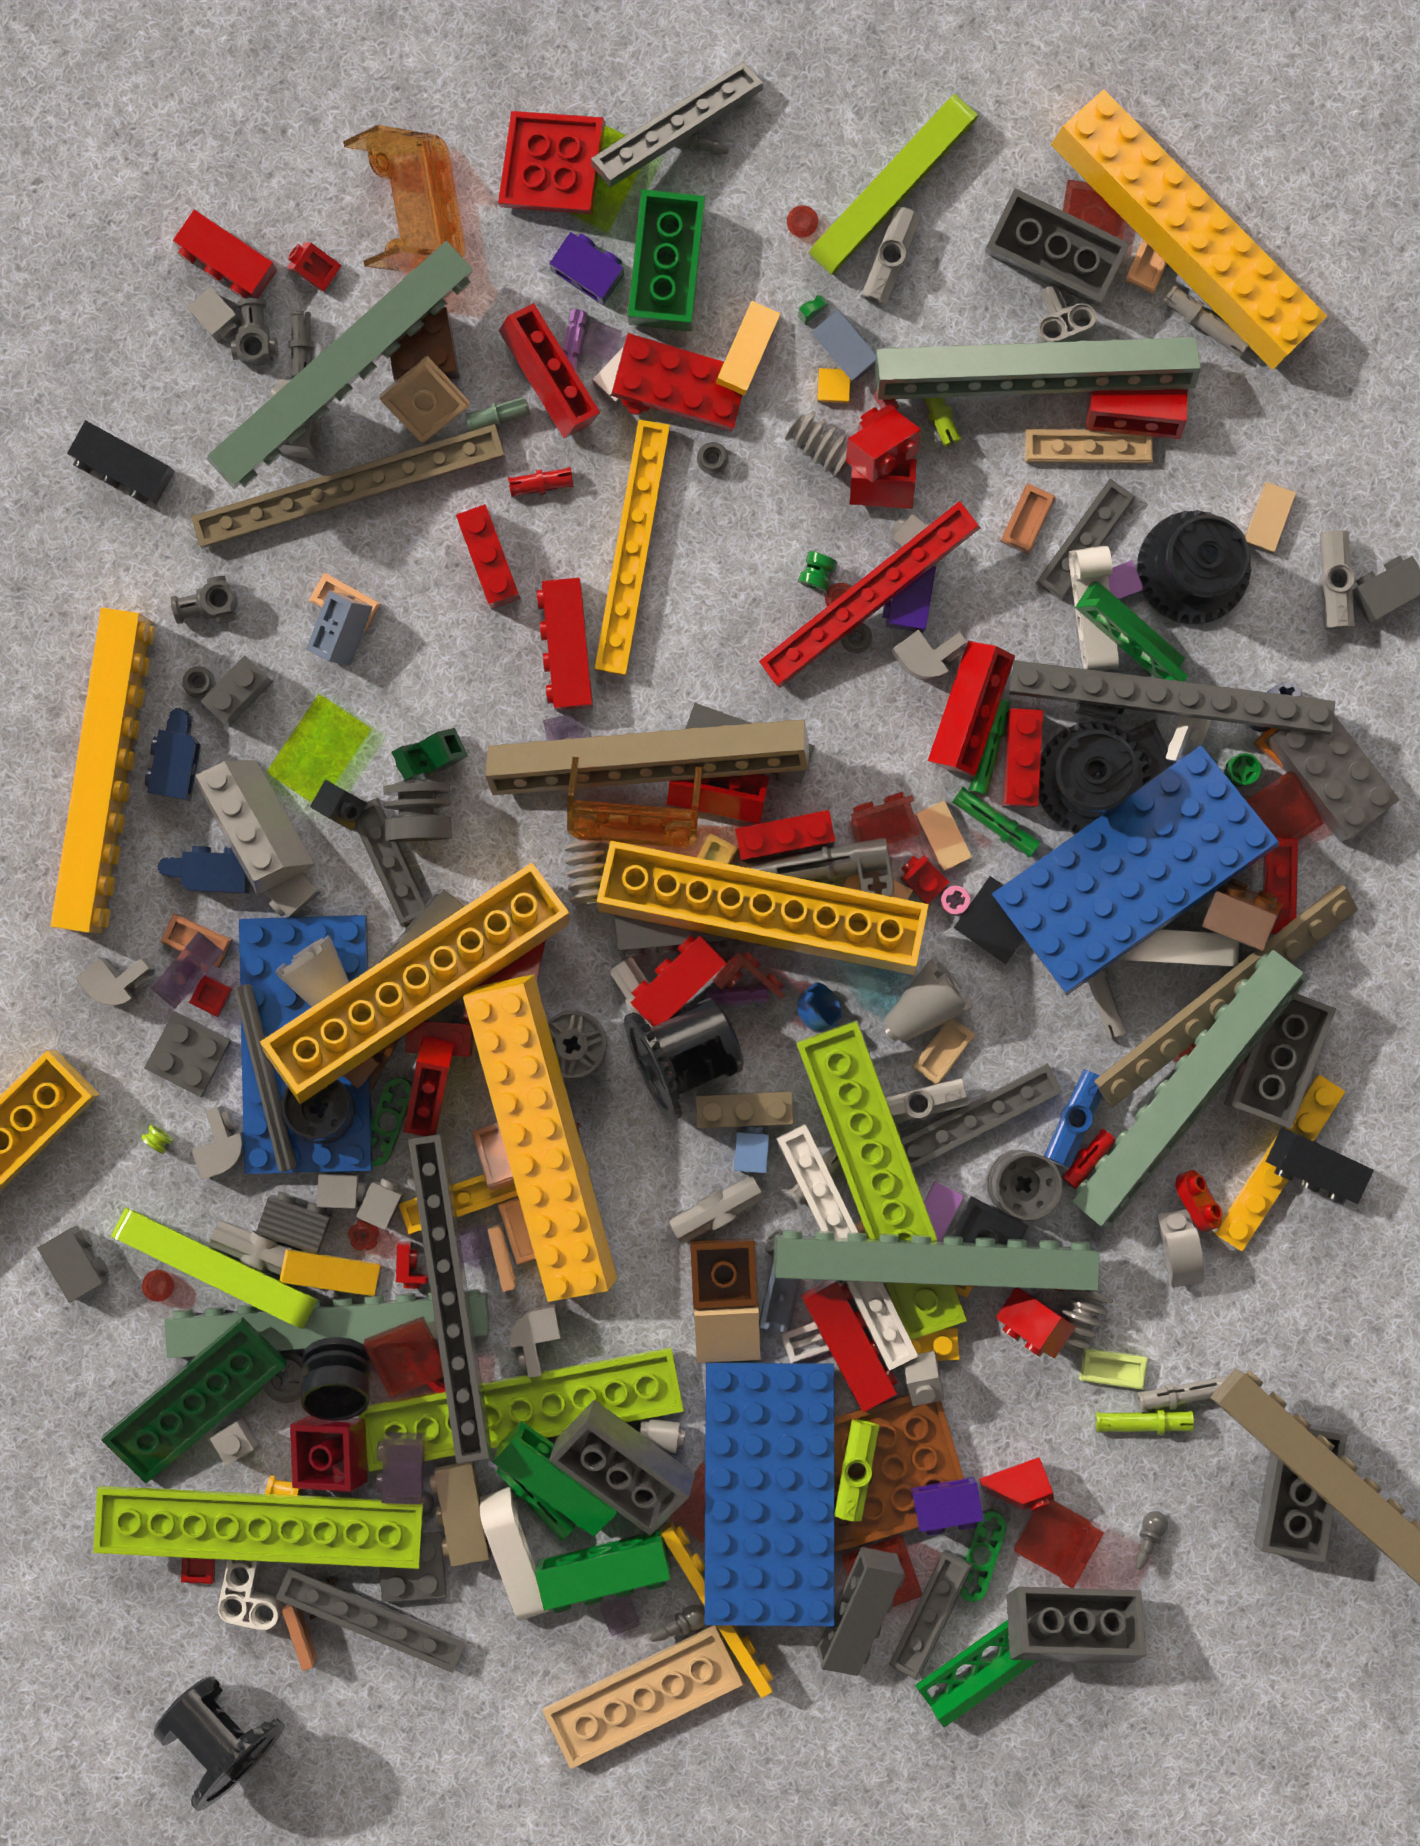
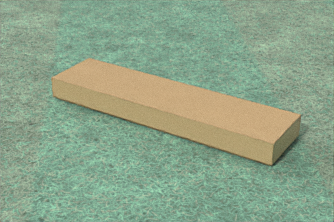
M1026 429L1025 463L1152 464L1153 437L1094 430Z

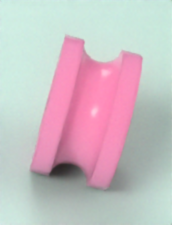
M951 886L943 891L940 903L947 913L959 914L968 908L970 897L964 888ZM957 891L962 894L959 898L963 897L964 902L963 905H957L955 909L949 907L951 903L946 902L947 895H953Z

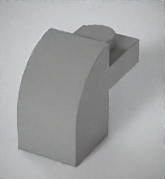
M917 630L895 646L891 653L902 668L911 676L921 680H934L948 673L949 670L942 661L946 659L950 664L964 653L961 648L967 641L958 632L933 650L922 633Z
M99 958L76 976L75 979L93 1000L105 1005H124L137 999L130 988L133 986L135 989H138L151 979L149 973L155 968L148 959H140L119 975L107 958Z
M223 1106L205 1111L215 1142L192 1149L202 1180L232 1169L244 1156L243 1132L236 1135L232 1134L231 1129L235 1128L234 1120L230 1111H225Z
M1187 1209L1157 1214V1224L1165 1247L1164 1261L1172 1288L1204 1282V1261L1197 1228H1194Z
M545 1305L526 1311L519 1317L511 1331L510 1348L523 1346V1350L518 1351L521 1370L527 1369L528 1377L539 1376L543 1371L538 1343L561 1339L562 1332L557 1305Z

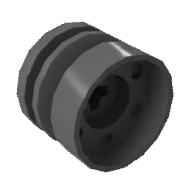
M411 779L383 786L384 795L398 796V800L384 802V807L399 810V816L385 819L386 841L415 842L452 839L451 817L437 815V809L450 806L451 800L436 799V794L450 792V783H440L432 779Z
M578 1010L561 1012L549 1019L548 1026L562 1077L569 1079L578 1078L594 1071L605 1058L608 1046L606 1032L600 1021L589 1013ZM573 1036L578 1037L577 1043L581 1046V1049H575L572 1053L567 1052L568 1046L564 1043V1040L572 1039Z
M1010 1150L998 1156L990 1165L986 1176V1191L991 1202L1002 1212L1022 1220H1037L1050 1214L1059 1203L1062 1194V1177L1056 1165L1047 1157L1026 1150ZM1018 1177L1027 1179L1024 1182L1026 1187L1024 1190L1015 1189L1018 1185L1016 1180Z

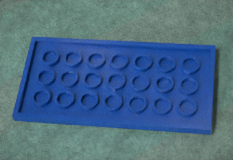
M1200 745L1131 794L1118 809L1100 816L993 892L992 895L1064 993L1069 995L1279 846V841L1202 745Z
M367 915L239 919L240 985L251 984L253 986L265 1038L312 1008L276 974V970L282 964L290 965L292 963L291 960L294 959L293 956L321 938L324 940L328 935L330 936L349 983L368 971ZM241 1020L244 1174L373 1170L371 1076L360 1088L354 1086L344 1076L338 1079L351 1093L355 1101L356 1111L352 1127L339 1140L320 1145L305 1141L287 1125L296 1168L284 1172L278 1170ZM272 1065L280 1100L282 1101L285 1089L288 1086ZM318 1103V1109L313 1111V1113L323 1117L324 1110L328 1109V1107Z
M706 1363L705 1625L834 1626V1363Z

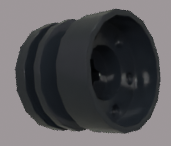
M338 1079L301 1104L289 1087H287L281 1101L282 1116L288 1127L305 1141L318 1145L333 1143L344 1137L352 1127L356 1115L355 1101L349 1090ZM318 1103L328 1107V1109L324 1110L323 1117L313 1113V1111L318 1109Z
M343 1337L323 1338L307 1346L302 1355L303 1381L301 1384V1404L303 1409L313 1417L329 1421L348 1420L366 1411L370 1403V1384L368 1380L370 1375L369 1350L362 1343Z

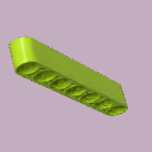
M956 93L953 94L816 241L808 255L831 276L834 275L895 210L896 206L908 196L970 129L979 117V114Z
M127 1207L124 1208L111 1234V1237L303 1330L318 1301L306 1293Z

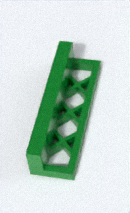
M1098 581L1091 582L1075 608L1152 676L1159 679L1185 682L1188 675L1180 669L1185 657Z
M1008 1619L915 1684L917 1690L930 1705L943 1728L1038 1662L1033 1660H1010ZM997 1646L996 1653L990 1657H982L983 1651L986 1648ZM971 1665L970 1671L965 1675H956L959 1667ZM937 1683H945L944 1689L933 1697L927 1691Z

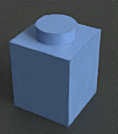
M744 1126L743 1131L736 1132L734 1171L766 1173L769 1134L762 1133L763 1127Z

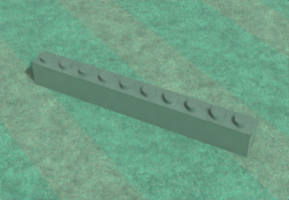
M446 240L207 455V461L233 489H236L240 484L244 488L248 486L258 476L256 470L264 462L269 466L276 461L282 454L279 449L288 441L291 444L298 441L306 433L303 427L311 420L315 423L320 421L330 411L327 405L335 398L339 402L342 401L354 389L351 384L358 377L365 380L376 370L377 366L374 363L383 355L388 359L401 347L398 343L399 340L406 334L411 338L424 326L422 320L429 313L436 316L448 304L445 299L451 293L455 292L456 295H459L471 283L468 278L473 269Z
M1196 337L1143 338L1136 340L1112 339L1108 341L1081 340L1077 342L1050 341L1046 343L952 345L942 347L920 346L914 348L889 347L877 349L875 362L878 400L1077 393L1099 390L1196 388L1201 369Z
M1272 950L1270 954L1265 953L1255 965V973L1249 980L1244 979L1235 990L1236 996L1229 1005H1223L1218 1010L1214 1018L1216 1022L1209 1030L1205 1029L1199 1034L1194 1044L1196 1047L1189 1056L1186 1054L1180 1058L1174 1069L1176 1072L1169 1081L1167 1079L1164 1080L1155 1090L1154 1094L1156 1097L1149 1106L1144 1105L1135 1116L1136 1122L1129 1131L1124 1130L1115 1141V1149L1109 1156L1104 1155L1095 1166L1096 1173L1090 1180L1086 1179L1075 1192L1077 1196L1072 1202L1101 1227L1110 1229L1310 978L1276 951Z
M783 1230V1235H775L773 1274L776 1278L1098 1291L1100 1252L1091 1248V1243L1071 1242V1247H1059L1058 1241L1040 1240L1039 1246L1027 1245V1240L1008 1239L1007 1244H995V1239L976 1238V1243H963L962 1237L945 1236L943 1242L931 1241V1236L912 1235L911 1240H899V1235L880 1234L879 1239H867L866 1233L857 1232L847 1233V1238L835 1237L834 1232L816 1231L815 1236H802V1231Z
M468 1289L475 1336H487L490 1332L487 1294H480L479 1289ZM431 1292L428 1293L429 1298L416 1299V1293H405L396 1295L397 1300L384 1301V1296L382 1295L365 1297V1302L352 1303V1298L333 1299V1305H320V1300H318L304 1330L267 1312L257 1310L252 1305L237 1306V1311L225 1312V1307H211L205 1309V1314H193V1309L173 1311L174 1316L164 1320L167 1358L197 1356L242 1317L277 1351L305 1349L317 1340L330 1337L351 1338L362 1344L438 1339Z

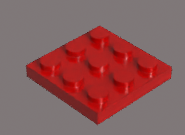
M511 111L498 199L500 207L593 215L598 173L591 166V158L602 152L606 124L604 118Z

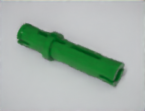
M1000 700L975 776H972L968 789L970 791L989 794L1002 737H1005L1007 731L1004 729L1009 706L1011 705L1010 701Z
M965 787L961 788L951 802L1000 836L999 840L1002 843L1007 841L1027 855L1028 858H1030L1040 844L1039 840H1036L1018 827L1019 823L1016 820L1011 822L990 805L967 791ZM971 804H974L976 807H978L983 812L988 814L990 817L994 819V821H991L986 816L981 814L979 811L974 809L971 806ZM998 823L1002 824L1008 830L1016 834L1018 837L1021 838V840L1019 841L1014 836L1009 834L1007 831L1002 829L1000 826H998Z
M499 1467L496 1468L495 1472L514 1490L513 1495L517 1499L521 1498L550 1530L556 1534L560 1541L573 1531L575 1526L561 1512L554 1510L535 1493L531 1492L533 1496H530L513 1477L502 1472ZM538 1501L556 1519L555 1521L540 1507V1505L537 1503Z

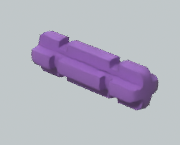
M579 309L571 311L569 319L571 326L567 328L563 345V352L575 371L578 364L576 357L580 355L585 333L583 327H586L588 320L587 312Z
M754 986V989H750V987L724 988V991L709 989L706 992V999H713L719 1005L725 1003V1006L751 1004V1001L766 1003L769 1000L767 986Z

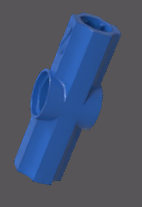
M1083 1069L1066 1107L1060 1114L1059 1123L1043 1156L1067 1168L1070 1167L1086 1130L1092 1125L1093 1115L1103 1096L1094 1083V1080L1100 1075ZM1075 1109L1079 1110L1084 1118L1081 1126L1077 1128L1073 1127L1069 1122V1114Z

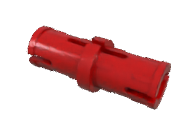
M571 467L546 472L539 469L536 470L535 474L508 477L512 498L538 492L540 495H545L546 491L574 487Z
M1102 1128L1085 1150L1081 1149L1078 1152L1079 1157L1065 1174L1061 1176L1062 1179L1077 1190L1079 1185L1095 1168L1098 1161L1112 1148L1116 1138Z

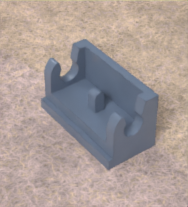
M838 309L811 332L851 381L859 380L875 366L876 353Z
M329 590L306 649L328 662L351 665L373 606L355 601L353 596Z
M773 1261L759 1319V1328H774L786 1333L791 1328L801 1279L776 1278L773 1274Z

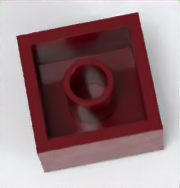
M306 1416L290 1424L292 1488L351 1492L368 1482L365 1418L329 1421Z

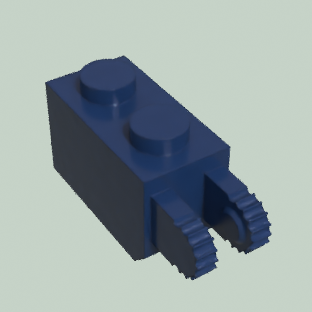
M172 709L170 715H168L170 718L167 720L166 731L159 730L158 736L153 737L150 754L154 755L152 768H148L146 771L145 786L148 787L147 793L191 801L201 744L195 737L190 735L192 717L184 709Z
M192 846V852L183 851L182 858L170 857L169 859L166 857L158 862L157 870H159V873L163 876L181 878V884L186 890L250 894V881L232 848L224 847V853H211V847Z

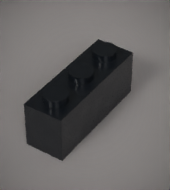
M86 420L67 452L75 460L73 463L75 467L88 474L93 469L103 475L101 478L102 482L117 490L120 485L131 490L128 496L144 505L148 500L157 505L175 472L167 464Z
M1281 1127L1265 1161L1276 1167L1275 1174L1292 1181L1294 1176L1302 1179L1301 1186L1316 1193L1319 1192L1320 1188L1328 1191L1326 1197L1343 1205L1346 1199L1359 1204L1374 1172V1169L1283 1127Z

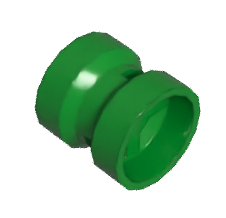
M809 551L806 557V569L800 573L798 582L816 591L827 593L830 585L829 576L835 572L838 562L824 554Z
M1242 753L1227 761L1224 766V774L1234 786L1242 787L1252 784L1259 778L1261 765L1259 760L1252 754Z

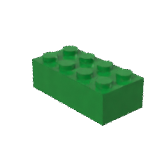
M641 189L628 307L629 325L692 332L705 196Z
M656 1530L651 1535L644 1533L539 1559L535 1576L544 1611L552 1609L553 1613H559L571 1609V1604L583 1601L584 1605H592L601 1602L603 1596L615 1594L616 1597H624L633 1594L635 1588L647 1586V1589L651 1590L666 1585L665 1581L671 1579V1563L666 1542L660 1534V1530Z

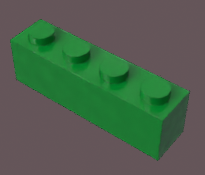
M521 1420L499 1443L492 1463L498 1466L502 1472L509 1474L524 1485L528 1491L535 1493L546 1501L554 1510L568 1517L580 1529L595 1536L617 1514V1511L552 1464L549 1458L554 1444Z

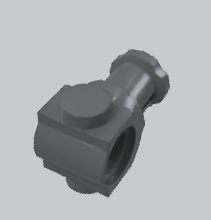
M258 298L239 300L237 305L241 309L242 326L238 328L236 341H231L233 360H240L242 363L248 362L252 366H261L268 361H274L273 357H278L279 355L277 338H270L269 327L264 325L263 308L266 307V300ZM256 342L262 344V350L257 355H249L247 353L251 344Z
M226 576L208 578L207 584L203 588L196 589V594L181 598L177 596L170 597L173 615L177 624L183 623L184 619L202 616L204 620L215 618L217 624L235 620V609L238 604L237 596L230 589ZM220 592H226L228 595L227 603L222 607H215V596Z

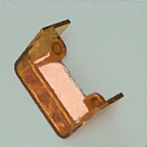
M376 125L343 141L344 148L367 151L372 171L381 178L390 179L400 238L388 241L384 252L364 260V267L393 271L415 269L446 240L461 257L464 256L465 242L450 154L445 141L441 137L434 134Z
M572 757L567 796V830L571 836L579 840L615 841L676 848L691 846L695 843L697 837L702 767H695L692 809L580 801L578 800L579 757Z

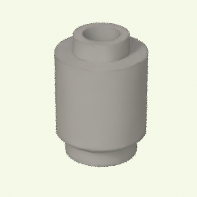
M650 1419L649 1422H641L640 1434L667 1454L676 1455L677 1449H684L686 1430L680 1429L679 1422Z

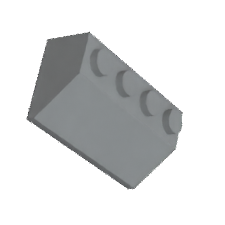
M256 760L224 761L195 775L204 800L257 895L315 866Z

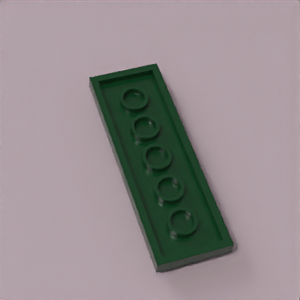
M242 1317L103 1434L101 1441L146 1484L285 1368L287 1360Z

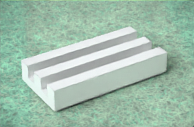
M815 1322L790 1329L786 1333H781L791 1363L830 1351L825 1344L796 1355L794 1354L793 1349L823 1339L821 1334L818 1333L792 1343L789 1338L818 1329Z

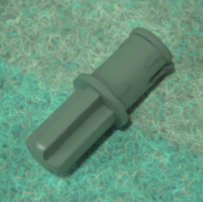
M521 397L498 405L493 402L491 407L465 413V417L471 432L494 424L500 428L502 423L528 416L530 409L527 400Z

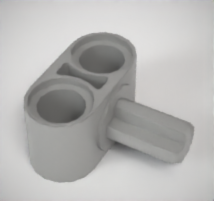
M1049 286L1041 292V297L1050 315L1043 318L1039 323L1037 343L1089 341L1093 337L1097 315L1092 306L1080 303L1067 308L1057 286ZM1085 320L1089 324L1081 327L1077 326L1074 322ZM1052 331L1058 333L1059 336L1052 339L1045 336V334Z

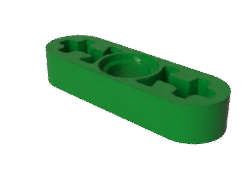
M399 1077L389 1080L382 1092L371 1122L372 1147L377 1145L380 1138L373 1137L374 1131L382 1136H391L390 1143L387 1140H383L381 1150L385 1152L384 1157H377L376 1160L372 1161V1166H380L387 1163L393 1153L407 1115L412 1083L405 1078ZM400 1083L404 1085L403 1090L407 1092V1096L400 1097L396 1105L403 1107L401 1113L395 1108L384 1107L386 1101L389 1104L393 1103L395 1094L391 1092V1088L398 1087ZM386 1112L392 1113L396 1117V1126L391 1131L383 1130L379 1124L381 1115Z
M988 1509L982 1512L984 1521H990L992 1517H995L996 1523L1000 1526L999 1529L991 1531L990 1540L996 1541L995 1545L986 1540H977L979 1535L985 1538L987 1534V1528L983 1525L984 1521L977 1522L965 1555V1560L974 1564L973 1568L975 1570L986 1571L984 1576L978 1572L976 1582L980 1586L979 1590L974 1589L972 1594H968L967 1587H963L960 1595L968 1602H977L985 1596L1007 1526L1004 1517L997 1510ZM979 1547H986L991 1552L989 1561L984 1564H978L973 1560V1552ZM971 1570L970 1575L966 1581L967 1583H970L972 1581L974 1575L973 1570Z

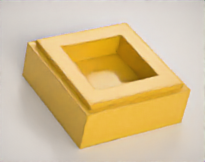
M819 368L817 402L849 403L850 378L842 369Z

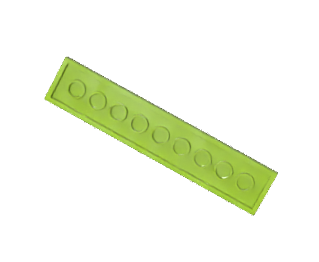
M858 1021L798 1041L796 1043L868 1239H879L880 1234L899 1235V1240H911L912 1235L931 1236V1241L939 1242ZM885 1282L891 1301L910 1340L967 1321L955 1285Z
M672 1347L542 1371L541 1375L528 1377L527 1374L482 1383L492 1448L498 1447L499 1443L521 1420L545 1438L559 1436L593 1400L599 1402L625 1423L684 1412ZM433 1392L370 1404L367 1410L359 1415V1418H365L366 1449L369 1472L455 1455L446 1392Z
M98 1486L93 1553L419 1569L423 1501Z

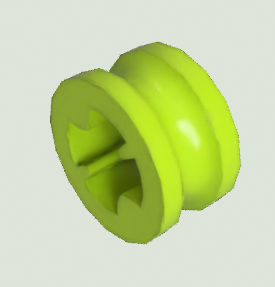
M150 1124L148 1127L149 1132L147 1134L143 1133L141 1139L155 1151L164 1154L166 1152L165 1146L167 1144L171 1145L173 1139L159 1127Z

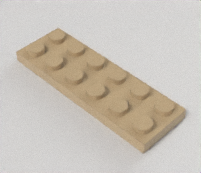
M713 1625L544 1707L542 1712L569 1768L572 1769L743 1686V1680L717 1626Z

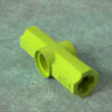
M852 1419L845 1458L842 1462V1474L834 1510L835 1517L853 1522L862 1520L868 1484L872 1477L871 1468L879 1424L860 1419ZM854 1463H860L865 1466V1472L860 1477H852L848 1474L849 1467Z

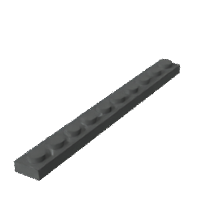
M1014 660L1009 693L1012 695L1331 735L1336 703V701L1017 660Z

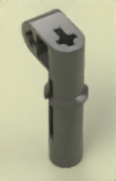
M886 837L834 847L822 844V849L744 862L745 868L815 882L828 880L829 884L833 883L836 878L859 875L862 891L876 894L874 891L869 890V887L875 883L873 877L864 879L863 873L887 869L888 875L879 876L880 882L887 884V888L882 889V895L892 897L894 894V880ZM850 858V862L784 874L779 872V870Z

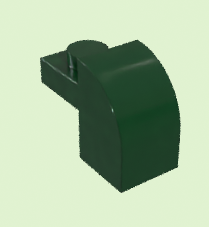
M455 728L435 732L418 743L401 746L391 752L396 761V767L402 774L404 781L424 779L468 757Z

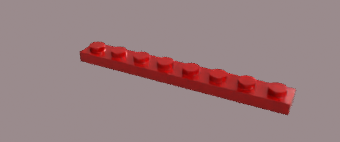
M960 501L957 502L759 661L776 686L781 688L981 529V527Z

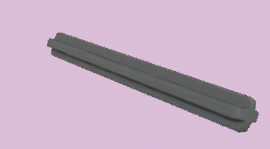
M251 984L240 985L234 991L278 1170L280 1172L296 1168V1161L286 1121L282 1116V1105L272 1064L265 1055L260 1041L265 1039L253 986Z

